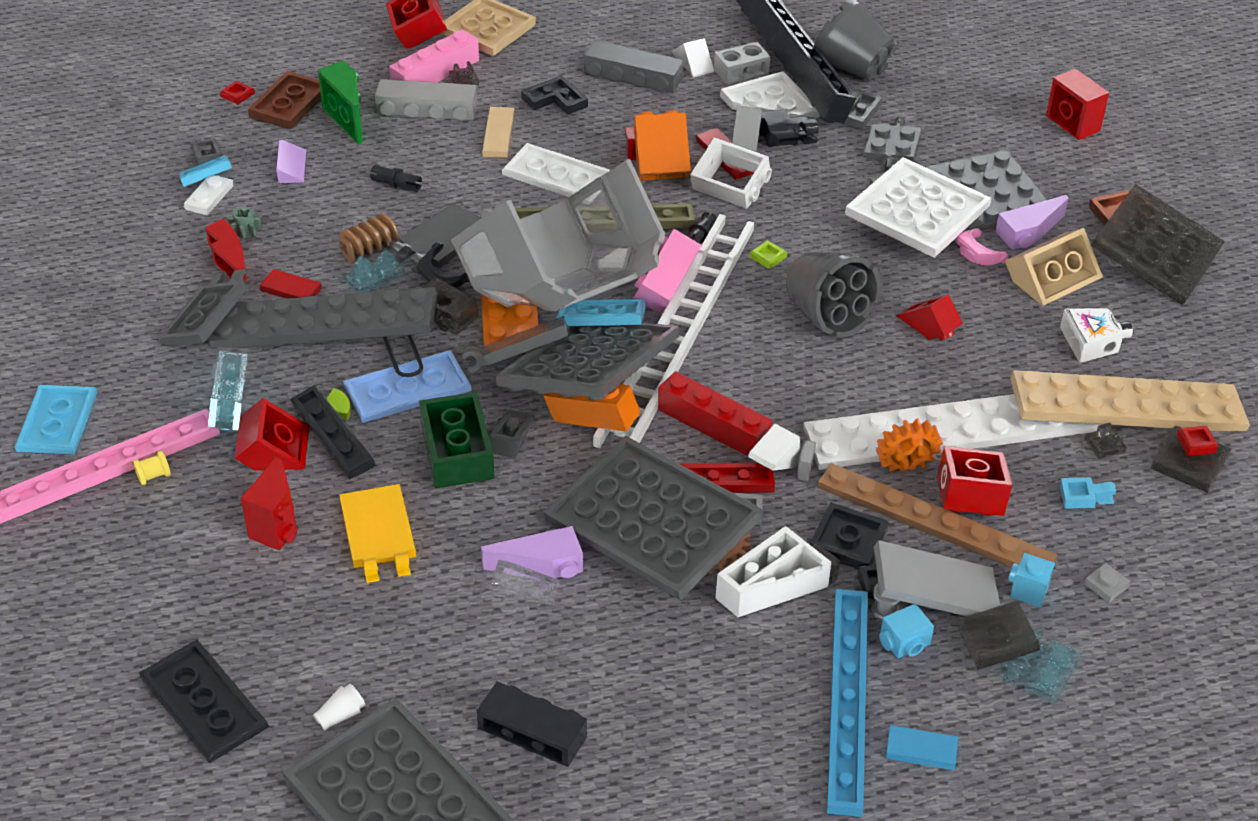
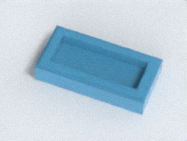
M890 725L886 759L955 770L958 736Z

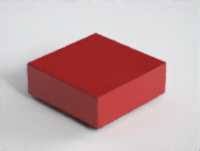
M239 81L233 82L220 91V97L237 105L255 94L254 88Z
M1207 425L1178 429L1177 437L1187 456L1217 452L1218 444Z

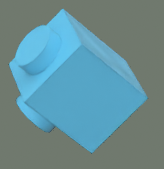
M1024 553L1020 565L1013 564L1008 581L1013 582L1010 597L1041 608L1050 585L1055 563Z
M913 604L883 617L879 639L884 649L887 651L891 650L897 658L907 654L915 656L924 647L931 644L934 625L916 604Z

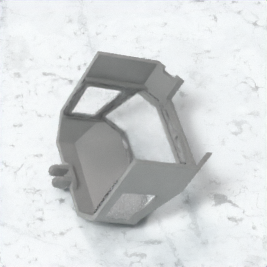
M627 159L569 198L536 214L520 219L511 200L495 205L493 210L491 208L483 209L481 213L482 218L452 238L451 241L475 291L507 308L515 304H522L556 312L633 281L658 267L660 259L658 251L660 245L663 244L665 232L631 160Z

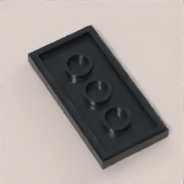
M197 639L139 672L143 682L209 763L269 728L265 718Z

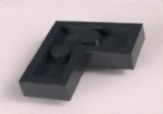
M562 75L521 90V99L533 110L556 103L564 112L571 114L588 107V98Z

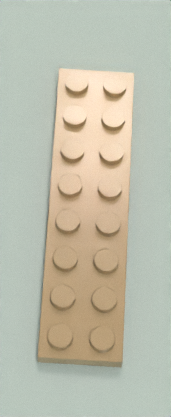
M1013 370L1010 378L1020 417L1025 420L1172 429L1207 425L1210 431H1247L1250 426L1234 384Z

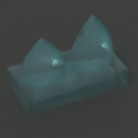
M384 250L378 257L377 262L372 264L366 258L359 256L353 271L344 275L345 282L355 293H362L405 276V269L396 261L395 256L391 252Z

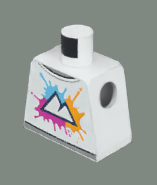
M1106 308L1064 309L1060 326L1079 363L1118 353L1122 339L1131 338L1133 334V328L1129 321L1116 322L1111 311Z

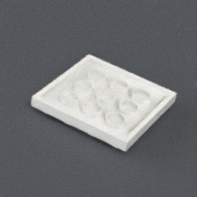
M903 157L846 206L845 215L935 258L990 206L991 197Z

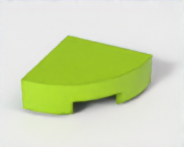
M333 388L326 399L342 419L348 420L351 413L350 401L346 394Z

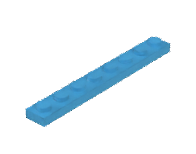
M836 589L827 814L862 817L868 610V592L844 589Z

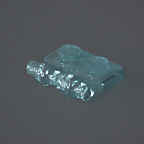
M1030 630L1028 635L1022 637L1019 642V651L1016 656H1012L1007 663V672L1004 678L1007 682L1014 684L1019 676L1028 680L1025 686L1026 691L1056 704L1076 668L1082 652L1052 639L1047 648L1039 644L1042 637L1041 633L1037 630ZM1031 656L1039 659L1035 668L1027 663Z

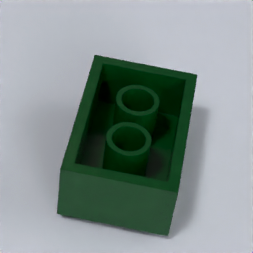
M478 392L419 400L421 428L434 487L441 488L495 479L493 451Z

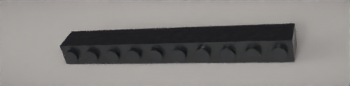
M736 0L741 10L748 16L749 21L758 30L757 32L762 35L766 44L771 47L775 56L782 62L783 67L791 74L793 81L799 85L803 93L811 101V105L819 112L821 119L828 123H845L857 98L781 0Z

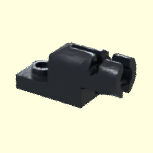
M786 109L767 111L761 114L759 136H764L768 147L797 146L798 140H801L804 144H813L818 141L817 137L814 136L815 133H819L818 123L814 117L790 118Z

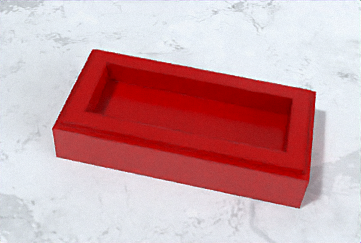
M273 269L260 284L262 292L287 299L315 297L322 289L320 282Z

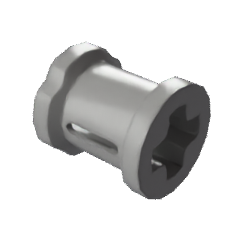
M877 583L874 587L873 595L875 601L871 607V612L877 619L883 620V617L900 610L898 606L900 601L881 597L879 583Z

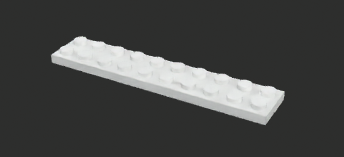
M1015 394L804 422L803 425L807 440L816 442L814 459L819 470L827 469L831 463L843 467L880 462L876 448L879 447L877 440L884 439L883 432L893 431V424L900 427L903 425L904 420H907L908 423H913L916 418H919L921 424L928 420L931 426L936 425L943 445L940 446L941 453L944 446L974 449L1097 432L1101 429V424L1021 419Z

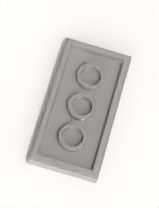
M880 540L875 544L874 554L881 597L989 622H998L1002 618L993 567Z

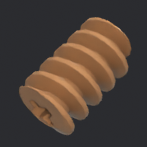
M380 213L376 218L371 217L367 222H360L358 226L354 225L349 230L341 231L339 234L340 249L346 260L352 264L355 262L354 254L361 260L364 258V251L371 255L373 254V247L380 251L382 250V243L389 247L391 246V239L398 242L397 228L389 216Z

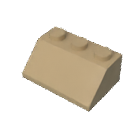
M1084 228L1063 233L1005 260L1012 281L1042 306L1103 277Z

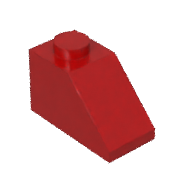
M949 294L915 303L896 315L928 339L939 338L940 341L955 334L954 329L963 324Z

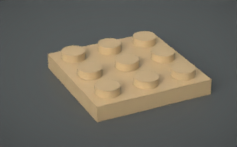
M473 0L445 20L447 30L441 34L448 37L456 31L463 29L478 38L479 51L494 56L536 25V17L496 0Z

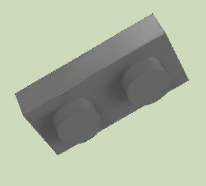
M860 90L855 96L857 99L845 123L842 124L862 130L881 106L882 97Z

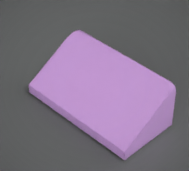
M279 140L276 167L278 183L304 182L306 149L287 141Z

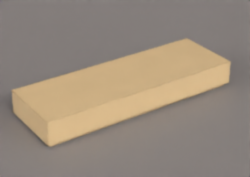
M490 107L482 150L483 157L508 158L515 114L514 108Z

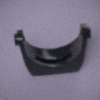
M435 242L432 245V249L418 263L417 271L439 293L470 282L466 272L460 276L446 277L435 271L431 264L432 259L444 247L442 242Z

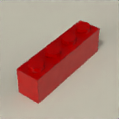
M677 371L670 375L658 388L659 411L746 456L749 455L750 451L772 427V419Z

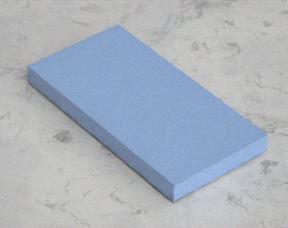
M451 350L421 358L423 370L420 374L413 377L399 376L395 372L394 367L343 381V386L362 423L419 407V400L471 391V385ZM417 360L398 365V368L403 373H412L419 369V364Z

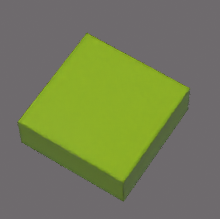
M768 240L750 252V258L768 269H771L787 257L785 250Z

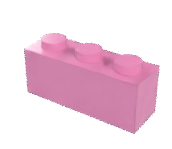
M673 229L669 238L665 236L663 244L659 247L660 253L658 256H660L658 267L640 276L634 286L638 290L633 299L644 298L645 306L653 311L663 313L702 245Z

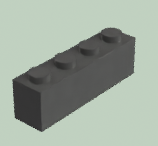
M594 40L584 54V73L609 78L614 81L627 82L636 86L657 89L661 92L674 93L683 79L684 60Z

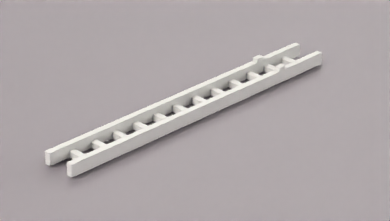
M719 214L657 323L669 325L671 322L690 327L685 337L679 336L672 342L680 345L675 354L661 351L656 357H653L670 362L666 372L648 368L646 363L645 366L638 369L631 377L624 381V385L631 386L634 395L650 399L645 409L639 407L641 413L638 417L640 419L635 428L630 427L627 432L598 428L593 436V447L601 448L609 432H613L614 435L620 437L628 436L639 443L641 442L658 410L659 386L675 371H679L753 233L754 222L748 221L740 237L736 239L720 235L725 225L726 215ZM715 241L734 245L729 254L711 250ZM706 257L726 261L721 270L702 266ZM697 273L717 277L713 286L693 282ZM689 289L708 294L703 303L684 298ZM679 306L699 310L694 320L675 315ZM640 376L660 380L656 390L637 386L636 383Z

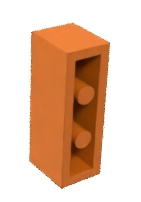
M620 384L608 393L605 398L600 400H590L587 396L580 395L563 397L561 393L553 392L543 395L553 420L564 424L627 432L641 413L630 385Z

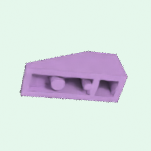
M1067 195L999 213L995 232L1011 250L1028 248L1035 244L1065 216L1069 198Z
M573 526L481 546L484 570L551 579L558 577L571 578L577 573L583 572V552Z

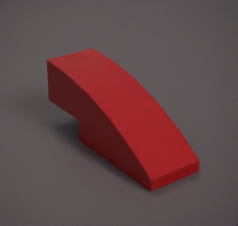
M223 218L206 226L208 245L211 247L213 263L223 272L226 271L230 279L235 270L246 269L242 245L237 234ZM247 272L243 276V281H247Z

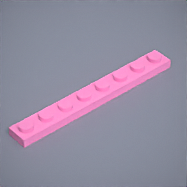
M206 408L1 490L0 524L134 470L132 460L142 461L154 457L161 450L166 457L220 435L219 426Z

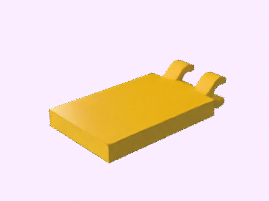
M400 484L339 494L354 568L364 567L367 583L379 581L377 564L395 561L398 577L411 575L409 558L416 557V549Z

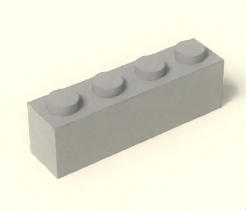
M380 79L375 94L376 113L386 116L400 115L432 117L434 119L473 120L478 103L477 85Z

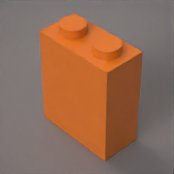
M670 110L664 112V114L642 112L639 115H635L633 127L637 175L640 181L689 178L691 167L686 113Z

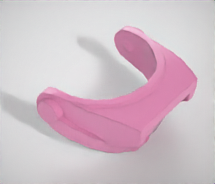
M978 228L964 231L958 235L956 243L960 246V254L973 263L993 265L1001 262L1004 264L1005 260L1009 257L1006 252L994 251L979 244L975 238L980 237L982 231Z

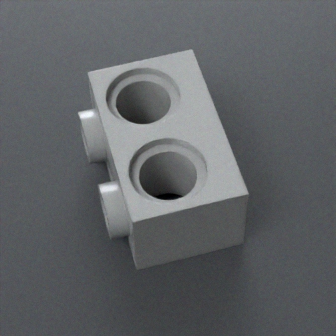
M758 42L715 52L714 71L726 85L769 74L770 55Z

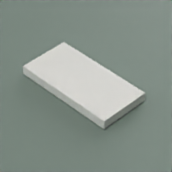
M526 143L502 169V175L571 197L610 170ZM603 190L598 191L583 202L592 204Z

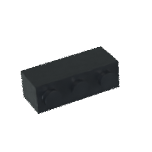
M496 681L477 709L478 729L566 767H569L587 738V718L582 717L575 711H567L555 706L544 698H536L522 692L515 686H508Z

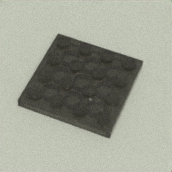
M1135 183L1090 246L1183 306L1225 241Z

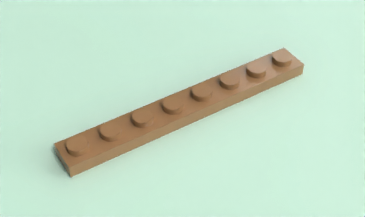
M833 463L829 465L818 481V488L1011 568L1014 563L1020 565L1024 553L1054 563L1056 562L1057 554Z

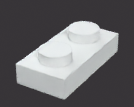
M217 175L206 178L184 202L185 210L208 215L233 187V180Z

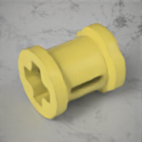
M162 450L158 451L154 457L142 461L132 460L136 475L142 486L146 485V482L150 479L162 475L166 477L171 476L168 462Z

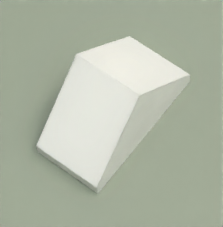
M705 38L683 43L672 51L677 59L684 60L683 66L692 77L714 72Z
M774 424L750 451L748 457L771 470L796 468L800 458V437Z

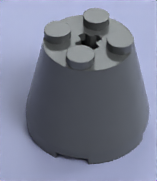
M847 0L840 6L841 12L836 14L831 22L829 20L826 22L815 45L833 68L870 81L876 73L881 74L888 67L886 61L889 56L895 53L898 43L894 41L861 1Z
M809 252L790 262L786 267V291L789 299L799 307L818 329L835 337L853 335L868 323L866 318L870 314L874 303H879L881 296L880 274L876 266L859 255Z

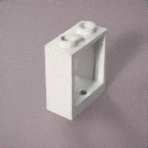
M714 138L690 176L694 190L747 209L752 201L755 202L757 200L762 185L769 181L772 169L770 168L768 156ZM722 161L754 172L744 190L711 179Z

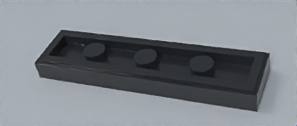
M316 385L290 399L292 406L349 479L376 466L372 456Z

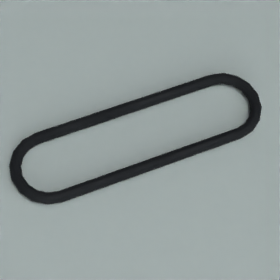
M412 335L407 336L419 364V369L412 373H403L399 370L387 336L383 337L395 372L399 376L413 377L422 372L423 363Z

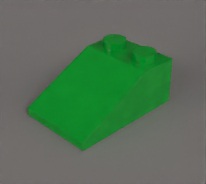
M344 60L318 69L322 109L358 145L362 144L359 106L361 96L357 87V82L359 81L357 71L351 68Z

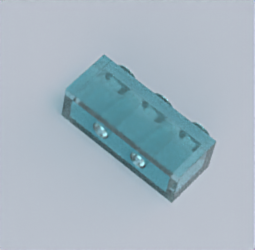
M219 351L208 427H216L221 430L239 429L248 354Z

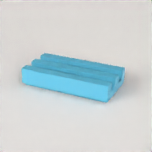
M223 155L182 171L179 177L185 187L231 169L232 166L227 155Z

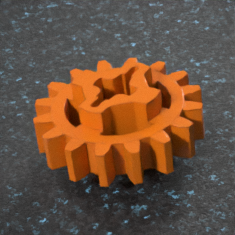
M916 418L913 423H908L907 420H904L903 425L900 427L893 424V431H884V439L877 440L879 447L876 448L879 460L883 467L888 466L890 472L899 468V471H905L906 469L915 470L917 466L925 468L926 461L936 460L934 454L941 453L940 446L943 445L936 425L931 426L928 420L921 424L919 418Z

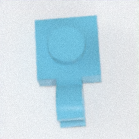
M1091 477L1061 478L1059 487L1064 509L1095 508L1096 502L1098 504H1114L1112 495L1116 494V488L1113 482L1093 484Z

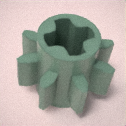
M248 207L237 208L233 211V217L227 218L228 224L242 239L256 236V230L262 229L258 212H253Z

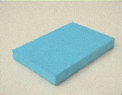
M645 299L583 300L559 310L557 318L564 316L567 326L641 325L645 312Z
M39 385L15 444L16 452L76 454L98 393L97 388Z

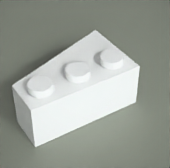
M785 526L717 574L716 600L734 615L741 617L827 588L831 561Z

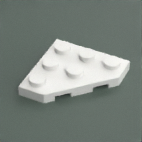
M784 71L725 87L720 92V97L732 110H736L737 105L762 109V112L786 109L790 118L802 116L810 118L820 117L819 112L811 105V101Z

